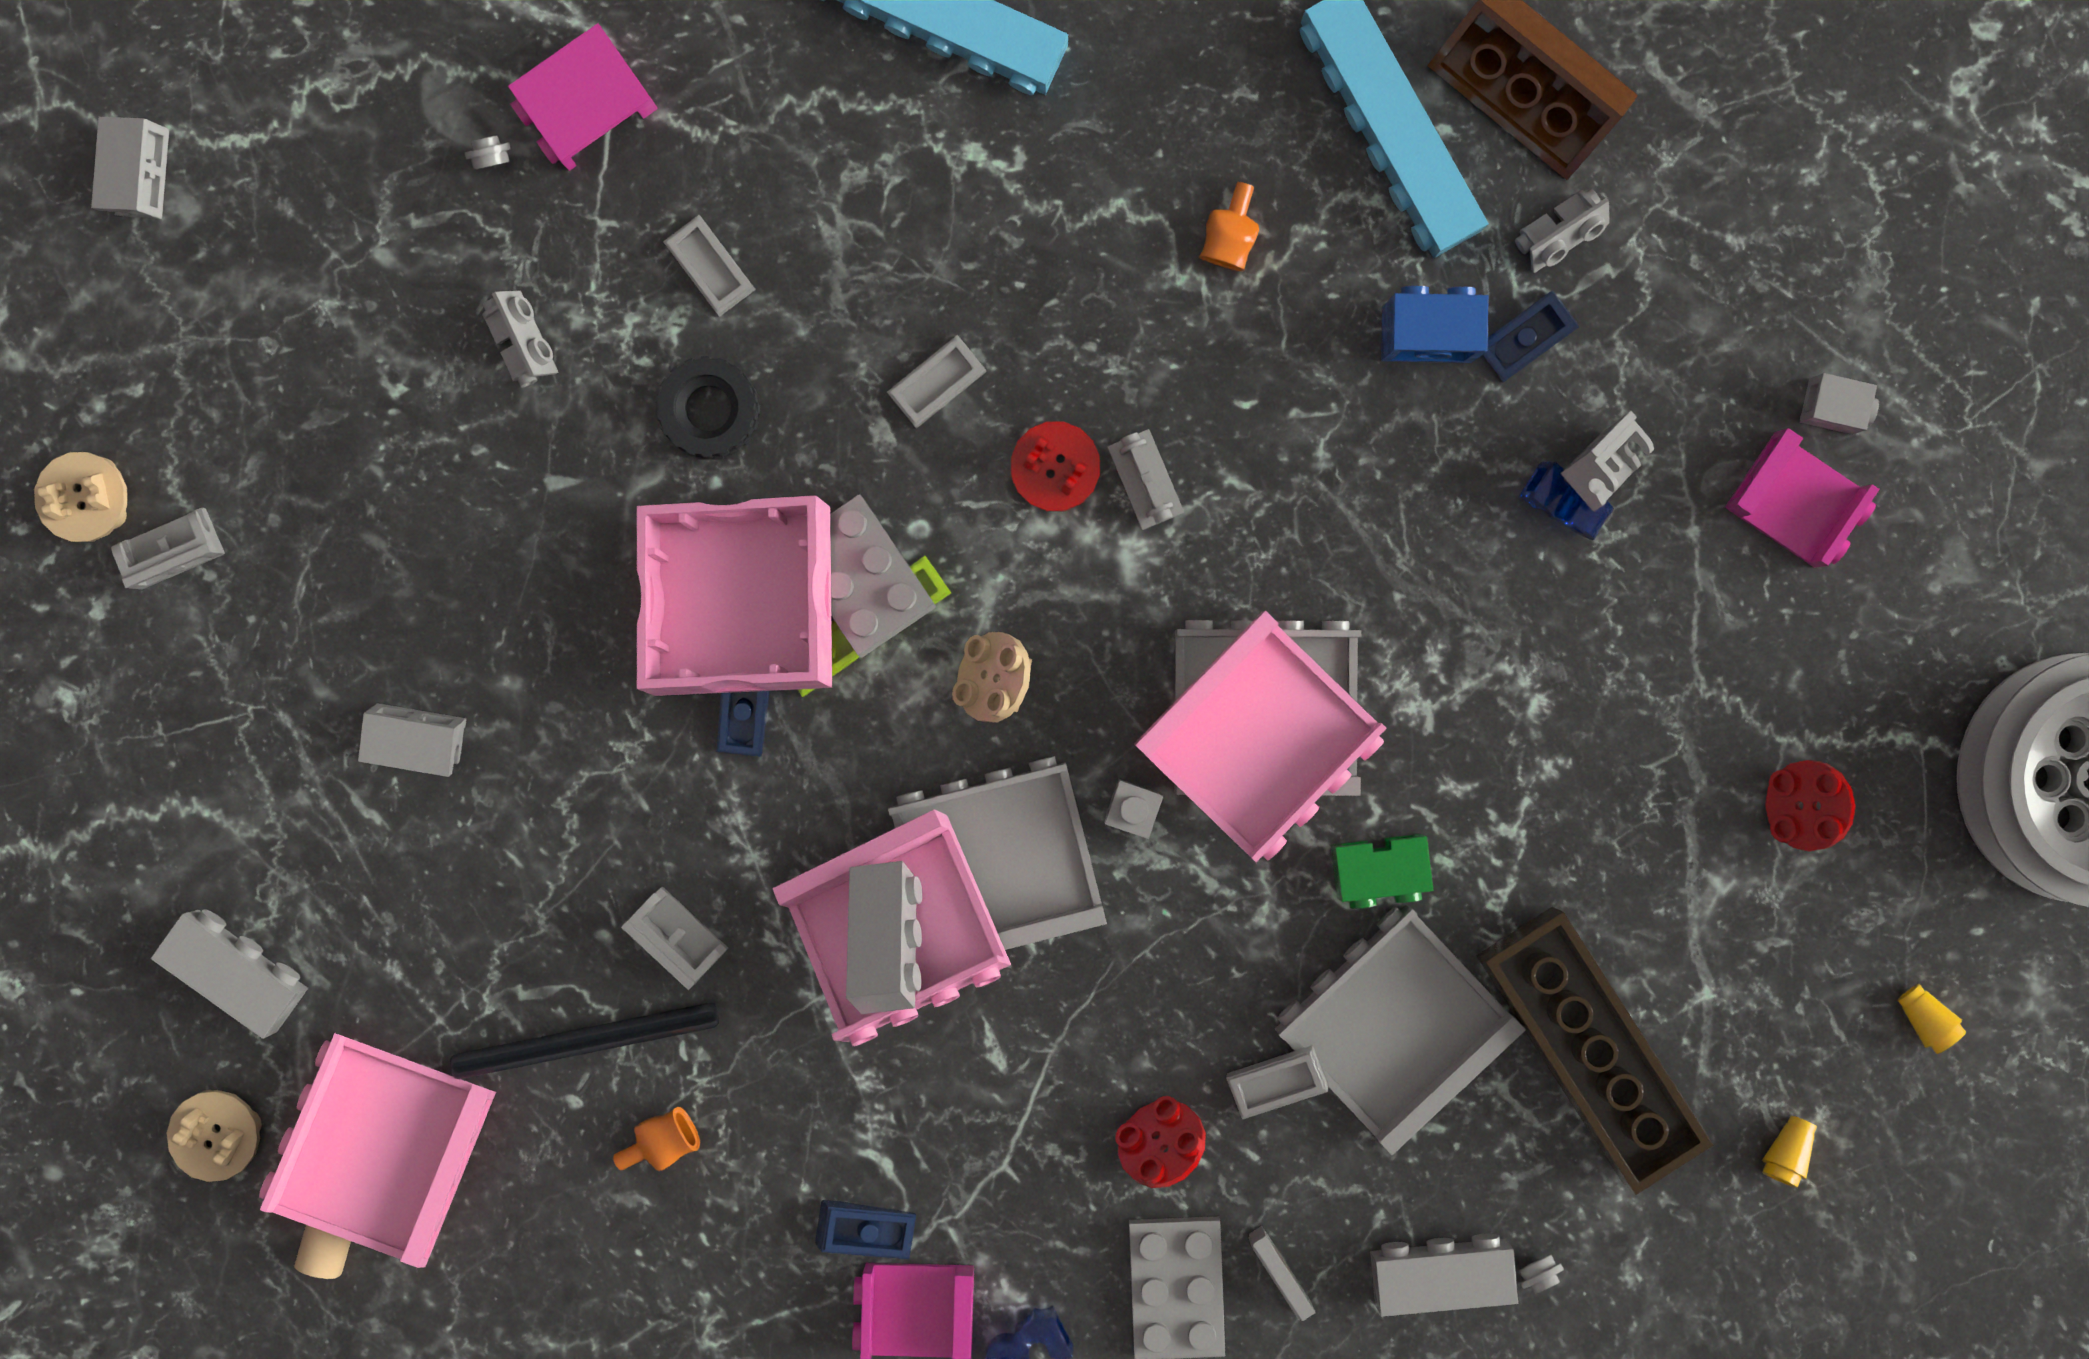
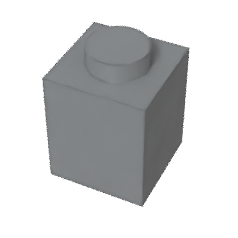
M1826 373L1809 378L1799 422L1848 434L1866 431L1868 425H1872L1875 421L1879 409V400L1875 398L1877 385Z
M1118 778L1104 823L1149 839L1164 795Z

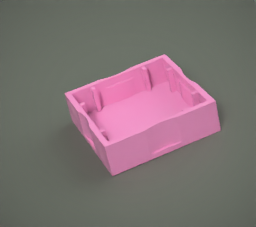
M817 496L751 499L733 505H710L697 502L637 506V572L641 586V608L637 622L638 690L654 696L832 688L829 505Z

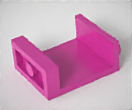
M599 23L508 86L516 97V100L510 103L513 110L526 127L534 123L543 137L536 142L552 164L560 160L569 171L577 166L572 160V156L638 111L644 119L658 109Z
M1787 428L1777 431L1754 462L1725 508L1812 567L1829 566L1830 563L1836 564L1850 546V541L1847 538L1856 525H1863L1873 513L1876 504L1872 500L1880 489L1873 484L1859 487L1801 448L1799 444L1803 437L1791 429Z
M866 1263L863 1277L855 1276L854 1305H862L861 1322H854L852 1349L861 1350L860 1359H871L872 1355L971 1359L974 1265Z

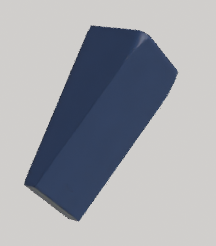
M1552 290L1489 336L1488 351L1483 356L1500 379L1505 382L1579 328V325Z
M770 691L721 693L716 752L762 756Z
M822 1200L815 1244L821 1252L909 1259L916 1214L848 1202Z

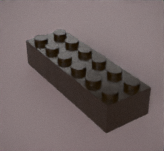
M1554 907L1549 908L1476 955L1518 1022L1526 1029L1527 1036L1619 1179L1635 1195L1639 1194L1714 1146L1563 911Z

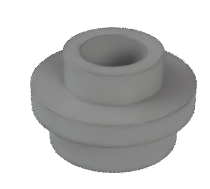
M498 135L471 141L473 150L464 152L466 159L471 158L473 169H479L509 162L507 150L511 149L509 142L500 144Z
M1548 1255L1519 1269L1523 1278L1520 1284L1523 1289L1532 1286L1535 1294L1558 1284L1560 1281L1556 1274L1564 1269L1561 1263H1555L1552 1255Z

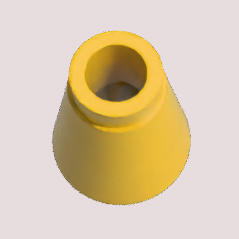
M1920 984L1913 986L1898 998L1897 1001L1903 1007L1902 1009L1924 1047H1931L1936 1054L1944 1052L1966 1034V1031L1960 1025L1962 1019L1928 991L1924 990Z
M1790 1116L1788 1123L1785 1124L1762 1159L1766 1163L1762 1173L1778 1182L1798 1188L1801 1179L1807 1178L1814 1133L1817 1126L1799 1117Z

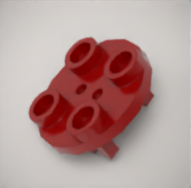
M1044 422L1030 428L1017 441L1011 456V478L1018 493L1030 505L1045 511L1066 512L1071 508L1081 505L1093 493L1100 477V456L1094 441L1081 428L1067 422ZM1058 455L1064 456L1065 461L1063 463L1056 461ZM1047 471H1054L1055 476L1048 478L1046 476Z
M1815 760L1790 763L1782 770L1774 772L1769 779L1765 803L1770 831L1773 837L1779 842L1787 843L1792 848L1808 852L1830 848L1844 839L1853 824L1856 807L1852 788L1843 774L1828 763ZM1800 802L1803 803V809L1799 807ZM1817 802L1821 804L1820 809L1816 807Z
M1162 1096L1156 1101L1140 1108L1126 1123L1118 1128L1115 1136L1116 1143L1119 1145L1118 1156L1123 1169L1138 1184L1150 1188L1170 1187L1184 1180L1198 1166L1205 1151L1206 1132L1201 1119L1186 1104L1177 1102L1170 1096Z

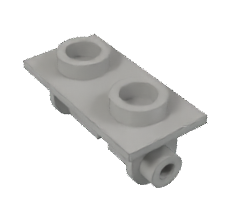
M1593 189L1587 192L1580 190L1554 208V213L1562 221L1556 225L1546 213L1521 229L1520 236L1515 239V243L1523 254L1530 251L1532 272L1535 273L1546 265L1553 266L1559 263L1570 249L1584 240L1591 241L1598 237L1609 224V200L1605 198L1601 201Z
M521 290L492 293L493 298L483 303L485 312L482 316L496 344H502L508 339L513 344L500 352L512 380L518 381L521 388L537 382L536 376L559 373L553 361L552 349L542 338L533 318L532 306L523 297Z
M1149 429L1128 435L1120 439L1121 441L1107 446L1142 530L1184 513Z

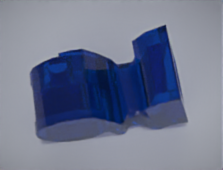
M1540 462L1519 497L1530 506L1547 512L1548 517L1551 519L1560 520L1577 534L1587 539L1595 540L1606 519L1613 512V506L1606 500V503L1594 512L1575 489L1564 481L1565 478L1561 474L1564 468L1557 462Z
M1053 1306L1046 1309L1033 1308L1023 1321L1016 1324L1014 1334L1002 1333L991 1339L987 1346L985 1359H1030L1031 1346L1037 1342L1046 1346L1051 1358L1069 1359L1073 1358L1074 1345Z

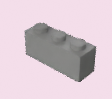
M903 861L849 867L846 999L861 1014L914 1009L915 992L921 989V972L916 963V947L921 946L922 932L920 923L916 919V904L922 902V886L919 877L914 876Z
M203 909L202 911L195 910L182 914L151 959L262 1039L278 1032L308 990L305 985L298 981L300 975L283 963L277 962L275 965L261 955L263 949L253 940L244 936L237 938L224 928L226 922L215 913Z
M1497 1234L1472 1236V1242L1454 1243V1239L1434 1238L1427 1241V1246L1409 1247V1244L1405 1242H1390L1381 1245L1382 1250L1370 1251L1375 1306L1381 1317L1518 1304L1514 1250L1506 1239H1500Z

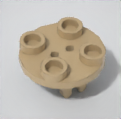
M69 452L53 459L40 473L34 489L35 508L42 524L55 536L71 542H93L109 535L114 529L120 527L125 522L127 517V487L120 471L111 460L89 452ZM80 484L82 489L80 492H77L76 487ZM82 502L86 504L84 510L80 508Z
M989 632L983 636L974 635L970 637L965 644V654L959 666L957 683L953 688V700L957 705L962 706L968 715L978 721L999 722L1011 716L1014 711L1018 712L1029 688L1032 659H1029L1028 653L1020 640L1007 633Z
M204 1090L182 1102L171 1116L167 1130L169 1152L176 1165L192 1178L207 1182L227 1180L243 1171L255 1157L260 1141L261 1119L237 1095L221 1090ZM215 1124L220 1126V1131L215 1130ZM207 1140L212 1142L211 1148L207 1146Z

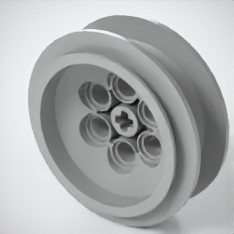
M2072 653L2048 657L2019 669L1996 686L1983 700L1974 713L1961 743L1957 763V793L1960 809L1973 841L1985 858L2002 875L2018 886L2040 896L2089 907V775L2087 770L2089 771V653ZM2066 727L2070 733L2071 740L2068 747L2063 750L2059 743V734ZM2044 767L2048 776L2047 783L2039 789L2035 776L2037 771ZM2063 807H2066L2069 811L2070 819L2068 824L2061 828L2058 823V814Z

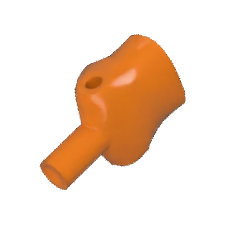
M1237 182L1229 209H1215L1211 211L1206 224V240L1199 256L1200 259L1227 269L1240 272L1245 271L1248 254L1259 232V225L1246 216L1254 190L1252 185Z
M676 1107L666 1114L648 1118L636 1125L634 1132L637 1143L615 1153L613 1159L619 1170H624L646 1160L655 1170L661 1171L672 1165L683 1155L697 1151L700 1146L699 1135L686 1111L681 1107Z

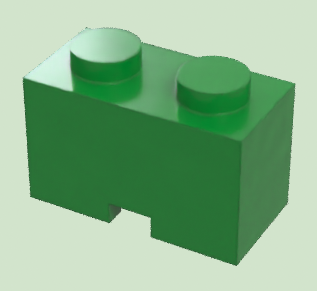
M1419 833L1384 838L1385 847L1373 848L1372 843H1368L1367 840L1330 844L1337 899L1341 902H1349L1351 909L1376 906V898L1394 896L1395 903L1422 900V892L1434 891L1427 836Z

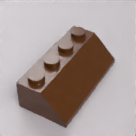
M1478 0L1427 65L1566 180L1572 176L1619 122L1638 96L1523 0Z

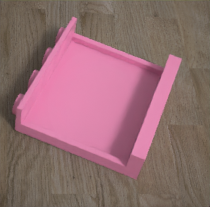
M1267 611L1261 612L1134 743L1141 752L1256 863L1262 856L1267 861L1270 860L1281 850L1287 842L1283 835L1294 823L1302 827L1314 816L1319 809L1315 802L1327 789L1334 794L1346 783L1352 775L1347 769L1359 756L1364 761L1372 756L1383 744L1384 740L1380 735L1386 730L1382 723H1378L1303 651L1278 626L1279 623Z
M935 809L772 888L778 904L788 907L837 1025L839 1031L831 1034L834 1041L851 1042L852 1046L868 1042L878 1036L877 1028L890 1022L893 1027L908 1023L919 1016L917 1009L933 1003L934 1007L950 1003L960 997L959 989L974 983L976 988L990 984L1001 977L999 970L1011 965L949 818L946 814ZM903 861L913 875L919 877L922 886V902L916 904V919L920 923L922 932L921 946L916 947V963L921 972V989L915 992L914 1009L861 1014L846 999L849 867Z
M334 1033L332 1040H326L318 1052L315 1066L320 1068L313 1085L307 1084L299 1097L297 1110H300L301 1113L295 1128L289 1127L282 1137L278 1154L283 1156L276 1172H269L262 1184L259 1198L264 1199L260 1210L276 1213L401 1259L400 1262L417 1268L425 1267L496 1092L461 1079H455L448 1074Z

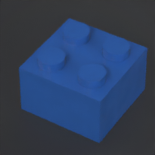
M1426 286L1401 287V293H1395L1382 307L1381 361L1472 363L1488 351L1489 295H1475L1476 288L1451 287L1447 289V294H1429V287Z

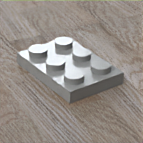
M860 494L830 514L831 616L857 655L863 658L935 609L936 605Z
M1219 1216L1129 1220L1134 1359L1225 1357L1221 1227Z

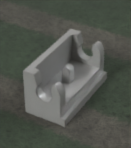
M98 118L92 209L115 212L114 215L162 219L169 139L168 128L144 118Z
M1632 411L1604 430L1561 473L1594 512L1602 507L1625 480L1642 465L1636 454L1629 449L1628 442L1637 443L1641 451L1646 455H1649L1654 450L1651 439L1636 423L1635 419L1637 417Z
M206 508L194 510L181 518L111 547L114 559L123 577L122 581L125 588L141 590L225 554Z
M377 703L363 714L358 762L449 777L452 774L453 765L458 764L460 760L466 718Z
M661 887L656 893L651 895L621 927L688 990L697 983L728 949L721 940L664 887Z

